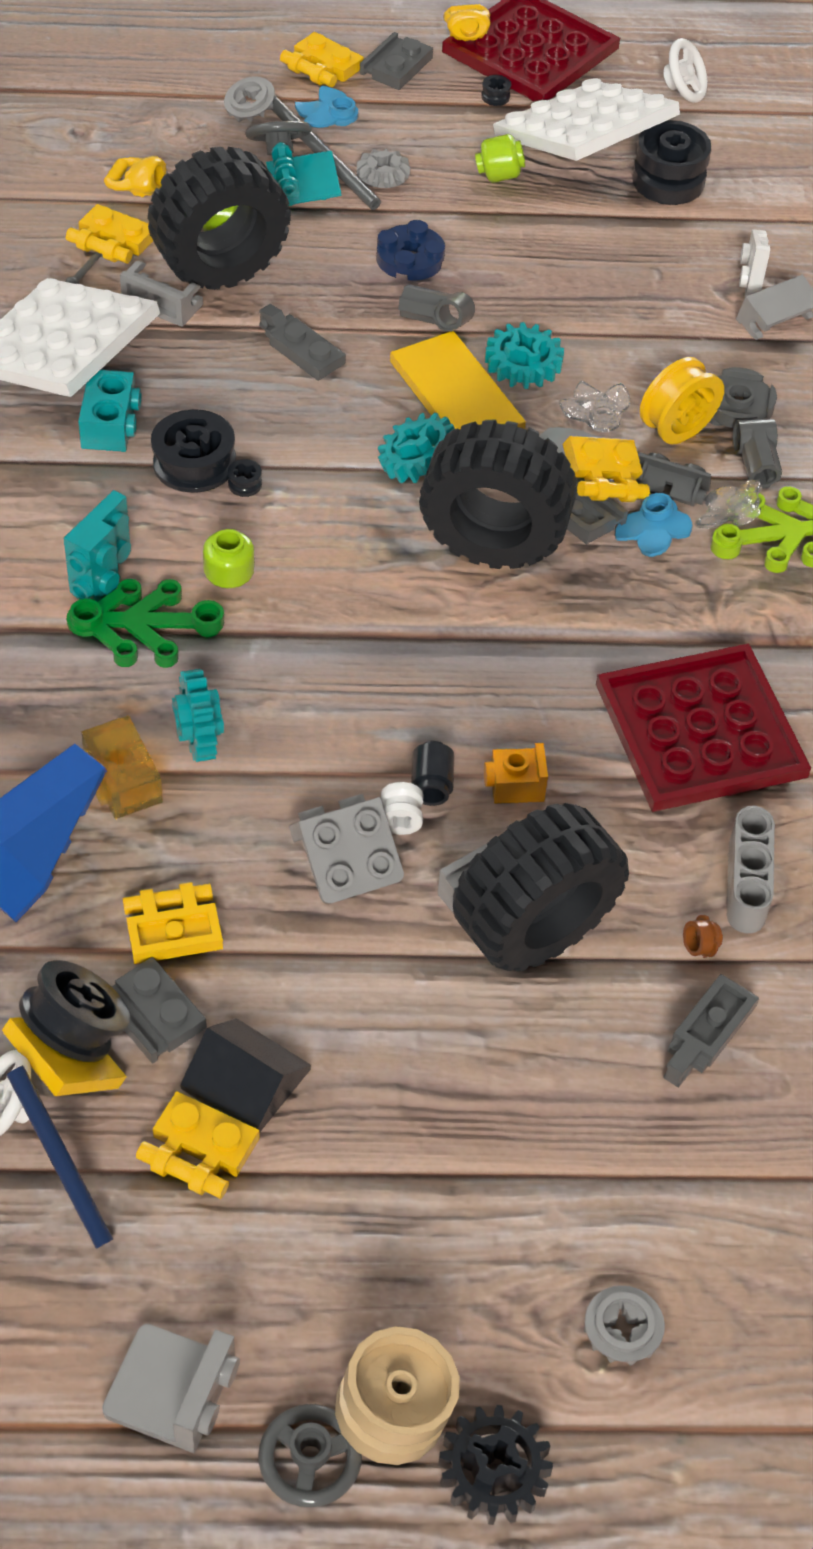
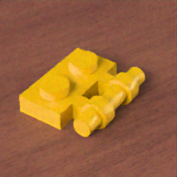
M315 31L294 45V53L285 49L280 55V61L285 63L289 70L296 74L304 73L315 84L320 86L325 84L331 88L335 86L337 79L345 82L360 71V63L364 60L363 56Z
M96 204L79 221V230L70 227L65 237L67 241L76 244V247L85 252L92 250L102 254L103 258L108 261H121L126 264L131 261L133 254L139 256L153 242L148 230L149 223Z
M569 436L562 444L565 456L569 460L570 468L575 472L576 478H584L585 480L580 481L577 485L579 496H588L593 501H605L608 497L618 498L621 502H635L637 499L649 497V485L638 484L636 481L643 471L634 440Z
M192 882L179 884V889L153 892V888L140 890L139 895L122 898L125 915L143 913V915L126 917L134 964L143 963L151 957L158 961L223 949V938L215 903L197 906V903L213 901L210 883L193 886ZM182 906L180 909L157 912L158 909Z
M176 1091L153 1127V1137L165 1144L157 1147L143 1141L137 1150L136 1159L149 1164L150 1170L162 1177L169 1174L188 1183V1189L199 1195L207 1192L222 1199L228 1189L229 1181L217 1176L218 1171L221 1169L237 1177L258 1143L260 1133L258 1129ZM183 1151L202 1160V1163L196 1166L179 1158Z

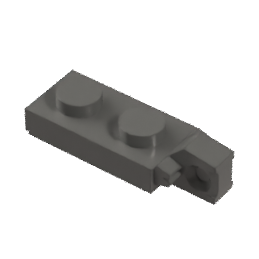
M271 304L259 310V326L266 331L265 335L270 339V345L317 381L346 363L345 353L299 319L294 318L290 314L285 317L282 310Z
M720 974L674 1032L671 1044L667 1050L674 1056L667 1063L666 1067L668 1069L663 1078L679 1088L690 1075L693 1068L703 1073L707 1067L714 1063L756 1008L759 997Z

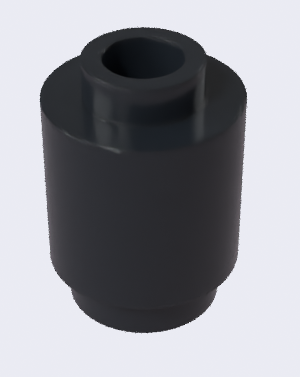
M439 741L425 742L417 746L412 754L411 783L422 790L423 804L428 806H437L445 803L454 788L455 755L449 746Z

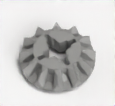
M248 77L236 82L229 88L224 98V106L229 116H234L238 122L245 118L252 122L255 116L264 117L265 110L273 109V101L277 97L270 81L262 77ZM248 96L249 99L251 98L256 101L253 103L246 102L245 97Z
M373 148L371 154L362 153L361 160L357 161V175L364 183L370 186L392 188L403 184L409 178L410 166L408 158L402 157L400 151L389 152L387 148L384 151H378Z
M613 1286L599 1292L589 1303L585 1314L584 1332L587 1333L591 1341L593 1351L598 1350L610 1363L621 1361L627 1362L632 1366L635 1362L646 1357L650 1359L662 1342L665 1330L663 1314L655 1300L644 1291L630 1286ZM620 1309L622 1316H625L628 1324L639 1326L632 1328L628 1342H626L625 1337H622L619 1329L611 1328V1326L616 1325Z

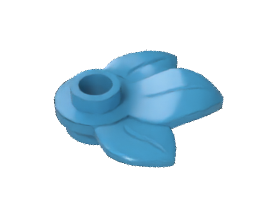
M320 87L318 101L295 102L298 114L305 118L304 122L309 123L314 128H324L334 124L337 126H347L358 118V108L355 105V101L347 97L342 91L331 87Z
M655 493L643 500L640 511L628 514L625 524H618L615 537L617 541L637 540L638 547L643 555L655 557L666 552L671 545L672 538L682 539L689 537L693 524L689 515L678 511L676 503L669 495Z

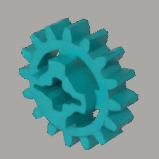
M524 322L520 323L519 328L506 324V332L496 329L494 337H488L485 363H488V372H497L496 380L499 382L505 379L510 380V387H514L517 382L522 383L524 389H528L530 383H535L539 388L543 387L544 379L553 382L555 380V373H561L564 357V348L560 347L561 339H551L552 331L550 329L540 332L538 324H535L532 329L527 328Z
M421 413L415 421L408 417L402 425H394L395 433L393 435H384L383 439L386 444L378 446L380 453L378 459L390 479L397 477L399 483H404L408 477L411 478L413 483H417L420 476H426L436 446L440 441L444 440L445 435L455 429L454 425L450 423L446 416L440 419L438 413H434L429 419L426 418L424 413Z
M203 670L181 671L179 676L180 695H175V698H172V708L179 742L188 740L189 751L192 753V758L195 762L216 759V745H218L216 736L224 733V721L221 714L217 689L208 690L207 679L204 677Z

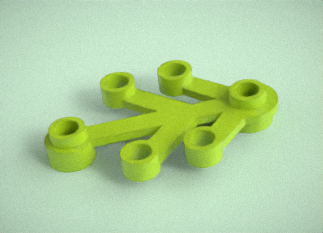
M786 486L780 489L776 502L778 508L785 512H795L809 519L808 521H800L765 505V497L761 493L755 491L747 492L743 495L740 509L742 513L749 517L762 519L772 524V526L740 530L733 524H723L713 533L710 545L711 551L719 558L733 559L740 554L742 545L782 540L778 547H772L767 551L764 561L767 570L773 573H782L787 569L790 557L805 536L813 535V505L801 500V492L795 487ZM812 541L804 545L801 555L803 564L813 568V555H811V553L813 554Z

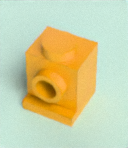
M535 743V748L492 750L491 761L484 762L485 787H492L494 804L545 801L548 771L544 743Z

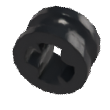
M502 75L487 76L482 82V100L492 106H502L508 103L510 100L511 81Z
M240 459L231 463L228 468V487L233 494L240 497H249L257 494L262 488V469L257 462L250 459Z

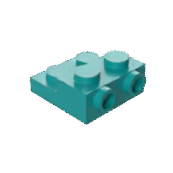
M115 490L105 497L63 538L70 593L78 600L87 598L98 602L114 591L120 582L118 563H123L131 552L127 498Z

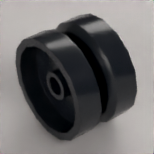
M667 120L640 133L636 149L637 158L633 169V185L637 191L648 200L660 204L679 205L689 203L698 198L705 188L707 166L709 165L711 155V140L707 134L695 125L674 120Z

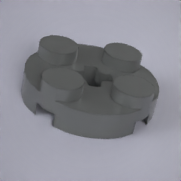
M740 367L723 369L722 375L718 377L724 383V396L720 407L709 423L715 426L724 425L733 428L736 420L770 419L777 400V392L772 383L771 388H769L763 382L764 376L754 370ZM735 396H741L743 398L742 400L735 399Z

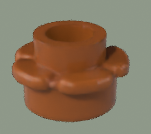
M699 915L696 920L688 921L683 930L684 945L692 956L713 957L722 945V930L716 922L710 921L707 915Z

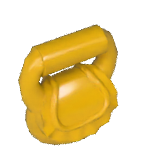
M480 4L451 6L443 14L450 36L457 40L474 41L482 38L487 34L491 23L489 10Z
M157 156L120 158L116 160L104 178V183L107 188L115 191H130L133 195L140 197L151 196L156 188L160 189L162 186L160 182L166 174V163ZM124 173H125V178H124V180H121V181H120V179L122 178V176H123Z

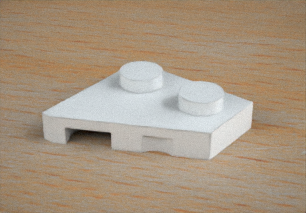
M752 229L749 243H743L740 264H745L746 266L742 265L739 287H745V297L762 290L770 254L767 233L763 230Z

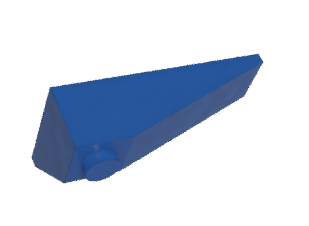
M76 744L70 746L0 798V910L14 922H17L47 891L53 879L51 873L61 853H66L71 843L69 837L79 817L86 814L107 772L102 764Z

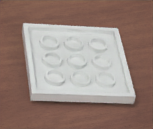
M598 78L583 81L582 86L576 89L559 91L555 98L536 101L527 110L508 113L505 115V119L494 123L493 127L495 137L511 134L515 141L521 140L522 145L577 161L680 115L678 101L664 98L662 94L651 95L643 93L641 89L623 88L621 84H607L601 82Z
M53 278L41 281L37 288L24 299L18 301L14 308L0 319V380L72 397L160 314L157 301L111 292L110 290L87 287L82 284L68 283Z

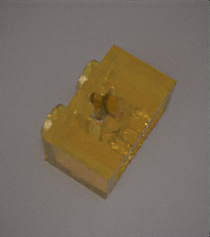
M129 715L81 731L83 750L107 770L96 792V797L101 806L108 805L114 819L163 803L161 777Z

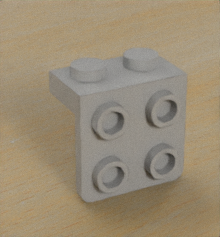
M363 794L338 801L341 809L325 813L323 806L298 813L300 821L289 826L293 842L303 841L322 902L331 904L398 883L403 879L404 872L380 797L365 801Z
M151 1324L142 1325L138 1329L103 1403L104 1417L109 1421L195 1454L203 1434L208 1436L215 1425L220 1409L217 1401L223 1388L231 1387L239 1368L240 1358L235 1356L234 1336L215 1329L207 1346Z

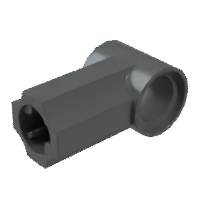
M408 284L404 286L402 295L399 298L398 310H400L401 317L436 324L444 331H454L473 318L475 304L473 299L463 292L450 294ZM450 304L457 309L459 313L458 319L451 315L449 310Z
M774 419L736 420L734 423L733 446L735 453L742 454L748 481L753 483L756 488H769L773 483L781 479L782 468L776 450L778 439L777 425Z

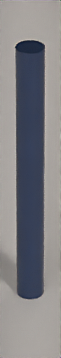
M24 1065L10 1071L6 1076L95 1248L97 1249L112 1241L113 1237Z

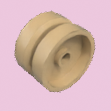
M395 1326L372 1333L358 1344L336 1393L335 1416L343 1437L356 1452L376 1463L401 1465L419 1460L435 1447L459 1399L460 1376L454 1360L437 1339L418 1329Z

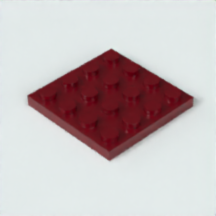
M501 0L488 9L491 23L487 34L482 38L474 41H463L449 36L442 44V52L473 68L482 75H502L511 81L512 90L536 102L552 99L559 91L567 88L618 50L620 37L548 0Z
M749 643L597 674L596 687L652 812L809 777L811 766Z

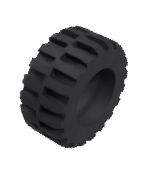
M212 147L210 152L204 153V151L200 150L193 153V158L186 162L182 159L175 164L176 169L171 174L167 172L160 182L162 186L160 189L156 188L152 195L151 201L153 205H149L147 219L149 220L148 230L154 244L170 269L181 281L188 282L189 284H198L202 289L205 286L206 289L220 290V286L223 285L226 288L238 286L237 282L243 279L247 282L255 277L254 273L261 269L263 271L270 265L269 260L273 256L277 257L282 249L281 242L287 239L289 233L287 225H290L291 210L289 209V201L286 194L265 164L256 155L248 151L243 152L241 148L228 147L226 151L223 147ZM238 205L234 214L225 223L215 229L201 232L203 226L215 214L226 208Z
M484 420L481 425H477L475 421L461 426V429H454L445 435L444 440L440 441L434 450L420 490V510L429 531L434 530V538L441 545H448L449 551L458 557L463 555L469 558L470 563L479 565L480 562L489 564V568L501 569L502 566L517 569L523 567L525 563H528L530 566L551 555L558 548V544L564 539L577 494L575 472L570 468L571 464L563 452L558 453L557 445L549 438L544 440L539 437L538 431L530 427L527 430L517 427L518 423L507 421L505 424H499L497 420ZM477 488L499 490L511 495L519 502L498 501L481 493Z
M569 803L548 805L543 811L537 809L527 814V818L520 822L516 820L507 826V830L500 836L493 837L481 853H477L470 861L471 866L469 869L463 871L458 879L459 886L454 889L453 893L454 917L488 961L495 965V967L507 971H524L528 966L537 967L544 964L545 960L551 957L556 958L564 953L567 947L572 944L575 945L582 940L583 935L590 929L593 930L601 922V918L616 905V898L622 895L625 889V882L628 881L629 877L628 858L595 817L586 808Z

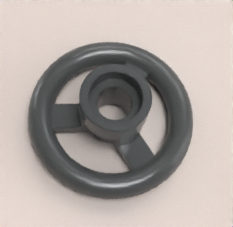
M275 121L250 126L246 129L245 135L253 141H266L267 155L272 156V149L280 142L288 145L292 153H294L291 139L309 135L312 127L309 123L303 121Z
M304 1404L287 1409L269 1424L259 1445L258 1461L264 1481L279 1498L300 1507H320L336 1501L352 1487L361 1469L362 1454L356 1452L343 1437L334 1409L318 1404ZM317 1420L332 1426L340 1435L331 1438L325 1427L312 1422L304 1423L295 1430L290 1426L300 1421ZM277 1440L290 1449L291 1458L299 1467L296 1488L286 1483L276 1469L274 1449ZM313 1446L319 1450V1453L314 1457H307L301 1451L305 1447ZM347 1452L346 1464L340 1477L328 1487L312 1491L315 1471L320 1469L330 1457Z

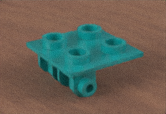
M280 142L274 146L271 152L273 161H267L266 165L269 172L286 194L289 206L342 196L332 150L293 157L291 148L285 143Z

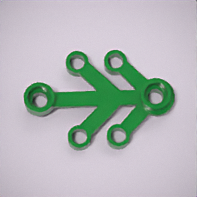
M125 579L118 584L117 589L98 602L87 598L74 602L67 613L66 621L72 633L83 637L94 636L113 652L114 662L120 667H130L137 662V646L131 640H123L111 628H125L154 652V661L158 666L169 668L178 662V646L173 641L165 640L151 628L195 629L203 637H213L224 626V609L215 601L204 600L198 602L192 608V613L154 612L162 605L175 606L182 600L180 583L173 579L164 580L159 583L155 591L142 599L141 584L135 579ZM127 591H134V593H130V594L125 593V592H127ZM169 591L175 592L173 594H166ZM121 604L132 606L125 612H112ZM130 652L128 655H121L120 653ZM164 652L172 653V654L166 655V656H165V655H161V654L164 653Z

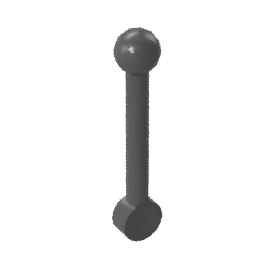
M95 252L73 277H68L65 282L79 284L80 279L103 255Z

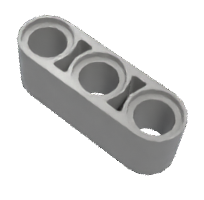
M747 806L737 813L729 841L727 919L734 929L743 933H755L761 930L765 925L774 895L775 823L770 812L758 806Z

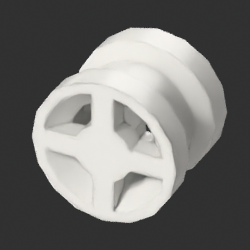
M395 782L384 787L381 792V801L391 833L405 835L418 831L423 824V814L419 809L423 804L422 790L418 786L407 782Z

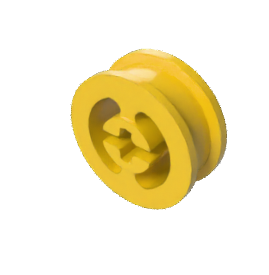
M695 357L677 360L666 367L646 390L640 404V418L648 427L657 428L658 435L664 442L672 445L679 444L699 433L713 418L724 396V383L715 374L706 373L704 364Z

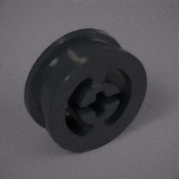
M198 409L175 412L162 419L155 426L151 434V448L154 454L153 467L158 479L174 490L189 493L209 491L228 481L229 466L236 461L234 450L235 434L232 426L222 416Z
M53 960L45 963L37 976L38 986L27 989L20 998L19 1010L22 1018L39 1039L59 1053L84 1062L102 1060L111 1049V1036L121 1034L130 1022V1013L124 1000L105 980L80 965L62 960Z

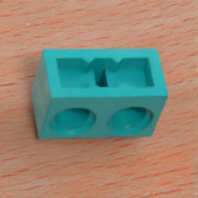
M99 370L86 383L78 420L81 449L126 452L129 437H135L137 417L133 413L134 410L140 411L142 399L141 388H135L134 372Z

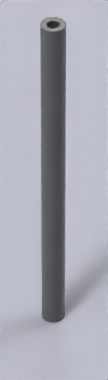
M278 97L273 101V109L271 110L282 121H301ZM312 131L309 135L300 138L314 153L330 151ZM333 153L337 176L371 210L377 209L381 204V200Z

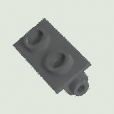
M641 452L638 453L643 471L636 479L638 484L649 485L651 494L663 493L666 484L672 486L669 494L672 500L693 507L696 504H704L707 491L709 492L711 487V474L707 473L705 469L695 464L680 465L670 462L666 456L659 453H649V455Z

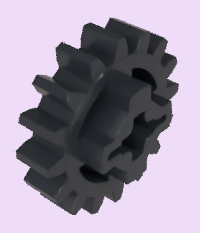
M497 1405L494 1415L487 1417L481 1406L476 1407L474 1422L470 1423L466 1418L460 1416L456 1422L458 1434L446 1432L443 1445L448 1450L440 1452L438 1466L448 1470L441 1474L440 1484L441 1487L445 1488L455 1487L450 1500L453 1506L459 1505L463 1501L469 1504L467 1518L472 1520L481 1510L486 1512L488 1525H494L497 1514L504 1513L511 1524L516 1522L519 1506L531 1514L536 1505L533 1495L545 1497L549 1484L543 1478L551 1477L553 1463L543 1460V1458L549 1454L550 1443L549 1441H535L540 1429L537 1423L527 1428L521 1425L523 1412L518 1410L511 1419L504 1417L503 1406ZM493 1434L490 1436L481 1437L482 1435ZM517 1443L526 1453L528 1461L519 1456L516 1447ZM495 1458L504 1462L497 1467L496 1471L487 1467V1464L491 1465ZM461 1462L464 1463L463 1468L472 1472L475 1481L473 1486L466 1479L462 1471ZM506 1491L511 1492L510 1494H507V1495L494 1496V1495H496V1494H499V1493H502V1492H506Z

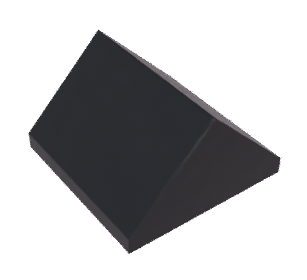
M235 1018L207 1027L180 1087L203 1104L258 1129L260 1133L309 1073L311 1065Z

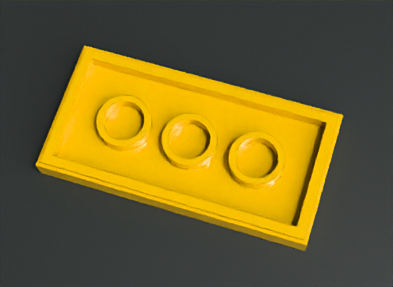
M454 331L390 352L391 364L430 415L438 413L440 419L445 416L448 417L455 429H461V426L475 421L477 425H481L484 420H497L499 424L511 421L518 423L517 427L525 429V419Z

